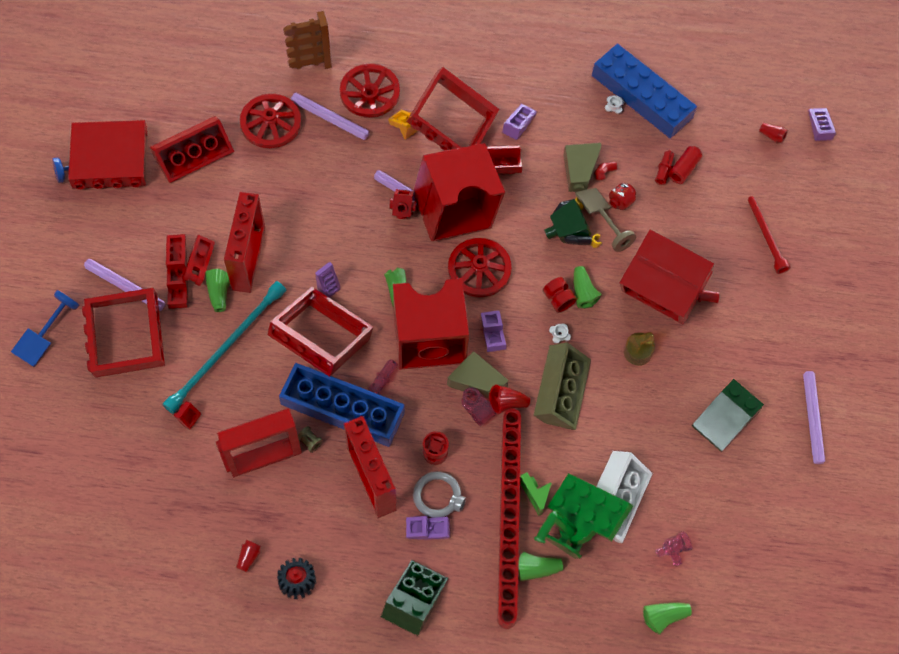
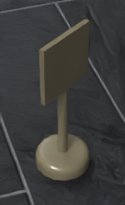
M597 188L575 193L589 214L600 212L615 232L617 237L613 240L612 247L616 252L623 251L633 244L636 240V234L631 230L622 233L618 230L604 211L611 207Z

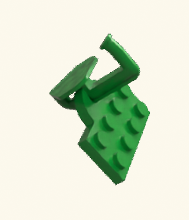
M568 473L547 506L552 512L548 515L534 540L545 544V539H547L569 556L580 559L582 556L579 552L582 545L591 540L595 534L611 542L613 541L632 510L633 505ZM553 525L560 531L561 537L559 540L548 534Z

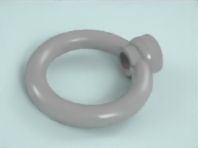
M431 472L422 476L413 490V500L417 509L424 515L433 518L445 517L454 510L460 513L466 502V497L461 496V489L456 479L445 472ZM432 480H443L453 490V496L450 499L449 505L443 509H430L421 499L423 487Z

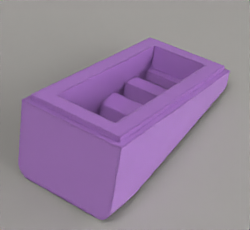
M521 104L504 122L502 132L517 140L532 121L537 111Z
M827 108L809 109L808 112L815 141L833 140L836 133Z
M331 262L315 272L318 291L330 298L340 290V284Z

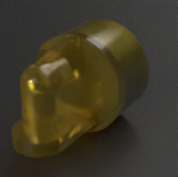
M651 332L634 333L629 336L624 347L626 360L638 366L648 363L655 350L654 334Z

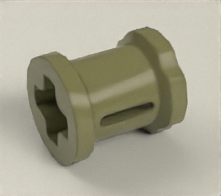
M309 426L305 427L298 434L299 441H302L308 447L310 453L317 450L323 442V439L321 437L318 438Z

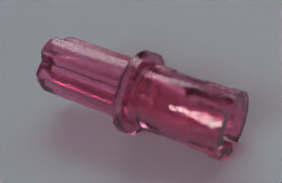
M388 360L382 370L376 373V378L368 388V391L379 394L386 383L390 382L389 378L398 366L394 360Z

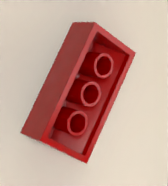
M215 116L149 147L169 183L235 152L220 119Z

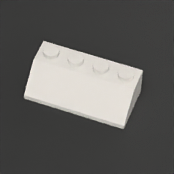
M612 451L597 485L598 488L633 505L632 510L613 539L619 543H623L653 474L631 452Z

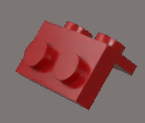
M520 146L487 147L498 174L522 173Z

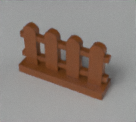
M324 11L317 12V20L309 19L308 22L298 24L293 22L291 25L283 28L284 35L287 36L285 39L286 46L290 47L286 50L287 56L291 58L288 60L290 68L302 69L301 67L313 64L316 66L319 63H324L325 69L332 68L329 30Z

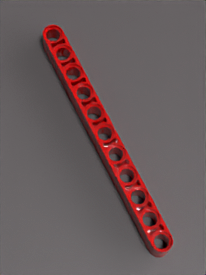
M513 408L506 410L503 416L501 447L497 621L505 629L515 625L518 614L521 414ZM512 417L516 420V422L510 423L507 421V419ZM513 436L516 441L510 442L506 437ZM513 455L516 459L510 461L506 458V456ZM513 474L515 479L508 480L505 475ZM512 493L514 494L515 498L511 500L507 499L505 497V494ZM511 512L515 517L507 519L504 514ZM511 532L513 533L514 538L507 539L505 538L504 533ZM511 552L514 558L506 559L503 554ZM510 572L514 578L506 580L503 577V573ZM509 592L513 595V599L507 601L502 597V594ZM502 614H511L513 620L510 622L504 621Z

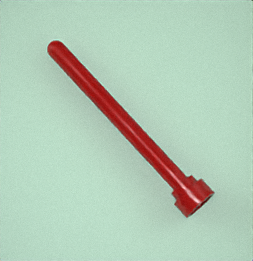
M753 196L748 197L750 207L775 259L774 269L776 273L782 274L787 272L791 268L788 260L782 258Z

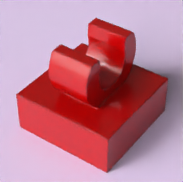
M186 401L180 406V410L174 413V417L185 428L191 429L201 416V413L192 403Z

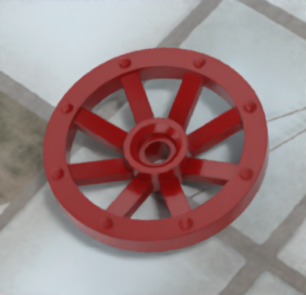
M378 64L356 66L344 75L340 83V98L343 105L350 112L361 117L374 118L387 114L396 106L400 97V84L396 75L388 68ZM369 72L380 74L374 84L370 81ZM364 73L365 85L359 83L354 77ZM385 77L392 83L391 85L378 89L383 80L385 79ZM349 82L360 92L346 91ZM394 90L391 99L380 96ZM348 97L362 99L353 104ZM378 101L385 105L376 108L375 102ZM369 103L371 109H364L361 107L364 104Z
M263 94L253 98L244 106L240 115V126L243 135L252 144L261 148H278L290 143L297 136L301 128V115L297 105L291 99L279 94ZM269 102L277 103L273 108H270L268 105ZM261 104L264 108L263 111L254 109ZM285 105V106L288 107L292 112H278V111ZM249 115L259 117L247 123V118ZM280 118H295L293 127ZM262 123L257 136L253 135L250 129ZM278 125L288 131L286 135L280 138L276 128ZM267 128L271 129L273 140L262 139Z
M472 238L463 241L452 251L448 260V274L450 279H457L458 276L455 269L470 267L461 277L464 294L472 297H488L498 293L506 286L510 279L512 264L507 251L497 242L486 238ZM478 247V255H474L467 249ZM484 247L494 251L487 256L483 255ZM460 254H463L471 260L456 262ZM500 256L503 260L504 265L496 264L489 261ZM489 269L504 272L499 282ZM473 274L476 275V288L464 284ZM486 275L493 286L481 289L482 276Z

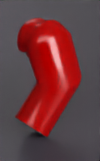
M616 161L600 164L594 171L596 180H604L606 172L617 170Z

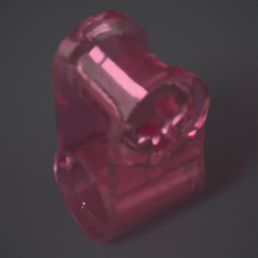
M470 387L465 389L461 400L462 406L471 415L473 420L479 426H482L497 413L492 409L490 402L476 388Z

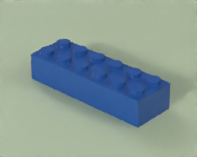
M618 43L594 63L592 77L616 96L623 99L627 105L671 139L694 118L697 106Z
M296 362L279 395L282 406L344 429V423L363 416L374 442L390 447L405 414V404L335 377H329L322 372Z

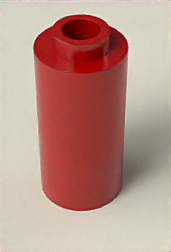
M688 146L668 173L669 178L677 184H683L701 160V150L696 146Z

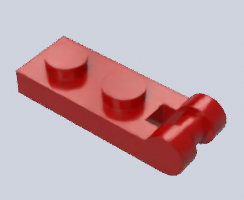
M199 234L197 235L182 279L186 281L191 280L195 285L201 286L215 245L214 241ZM192 270L198 272V275L192 273Z

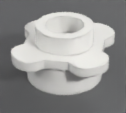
M619 96L608 97L605 110L607 112H616L617 114L621 113V106L624 104V100Z
M557 324L549 329L553 336L552 341L556 344L563 340L569 341L571 338L566 324Z

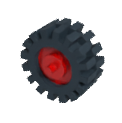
M292 558L291 563L289 560L285 561L286 566L282 564L280 566L281 570L277 572L278 585L282 594L285 595L287 593V597L290 599L292 595H294V599H298V595H301V598H305L304 593L311 594L310 589L314 590V584H316L315 571L312 564L309 565L307 560L303 562V558H299V561Z

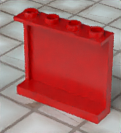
M145 120L72 123L68 176L72 189H102L104 187L121 188L130 186L137 188L146 186L145 145L148 128Z

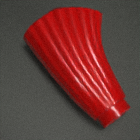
M494 385L489 393L490 405L497 414H501L507 409L527 408L530 405V398L527 395L508 387Z

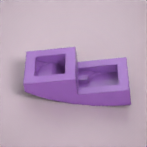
M500 311L481 313L487 352L506 350Z
M407 517L406 538L450 539L449 518Z

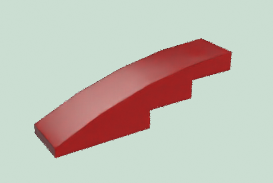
M186 234L167 235L166 285L168 288V309L188 308V281L182 279L187 266Z

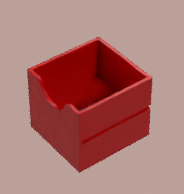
M485 143L423 155L414 187V198L421 216H423L431 242L491 229L505 194Z
M649 229L619 284L622 292L684 325L712 276V269L715 263Z
M462 278L447 279L443 288L432 295L419 294L409 283L393 284L394 322L399 370L461 364L467 358L469 342Z

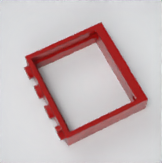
M442 67L433 76L406 122L413 129L424 134L428 140L439 145L443 151L462 148L418 115L436 84L439 83L485 117L468 146L480 144L500 109Z
M239 192L224 256V263L232 291L251 293L266 228L259 194Z
M311 287L270 321L267 335L330 377L370 340L373 326ZM311 306L357 336V338L339 355L333 357L287 325L307 307Z
M154 288L84 299L82 313L86 317V324H84L83 328L88 342H85V349L87 354H89L87 369L96 378L165 366L158 294ZM147 299L153 356L98 365L93 308Z
M289 408L218 432L219 440L215 441L227 473L231 472L233 478L302 454L296 426ZM284 432L287 433V438L233 457L230 451Z
M361 416L344 423L347 450L377 518L397 511L396 488L364 417ZM389 482L391 488H387L385 483Z

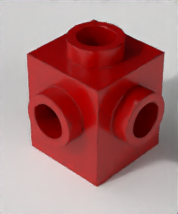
M395 190L394 198H390L389 209H393V216L399 219L411 217L412 212L416 211V201H413L414 191Z

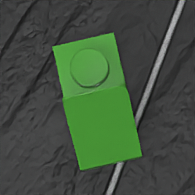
M528 472L520 476V485L538 516L543 513L551 483L537 489L538 484L533 476L530 477Z

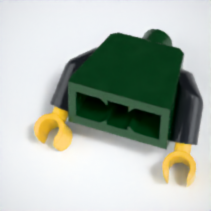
M577 197L560 202L553 214L550 215L553 226L544 229L548 239L558 235L560 240L567 244L591 245L593 248H598L602 243L595 241L599 240V234H595L591 238L590 235L592 233L581 211L584 206Z

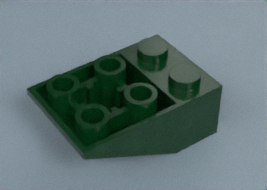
M411 560L386 600L381 618L419 636L448 578Z

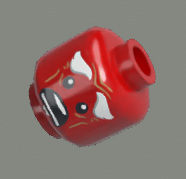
M620 183L609 193L610 205L614 209L626 210L635 202L636 190L630 184Z

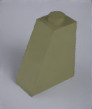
M601 143L565 145L563 156L569 192L587 190L600 154Z
M474 351L447 378V385L449 387L489 399L492 386L501 385L508 387L509 382L507 378Z

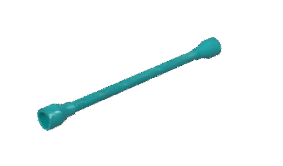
M275 281L270 286L263 301L219 347L218 351L206 361L203 367L194 374L193 378L182 389H179L177 393L169 396L162 403L166 410L174 414L180 408L192 387L199 382L212 365L221 358L235 340L255 321L256 317L268 305H271L273 301L284 295L287 291L284 285Z

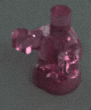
M682 531L676 536L665 540L663 547L656 550V554L658 557L667 554L673 559V564L677 567L682 564L679 553L693 549L690 538Z

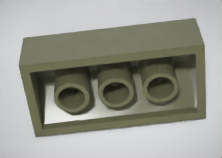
M569 343L549 345L533 416L549 425L576 430L591 359Z

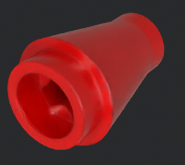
M763 122L759 132L775 143H783L788 130L784 129L783 126Z
M246 540L241 546L236 568L247 572L261 553L259 551L261 546Z

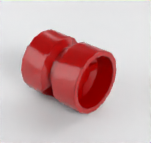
M563 277L553 279L543 288L547 299H552L551 305L557 313L566 311L577 301L573 291L568 290L569 285Z
M434 431L425 436L423 440V457L429 464L439 465L447 459L449 441L445 434Z

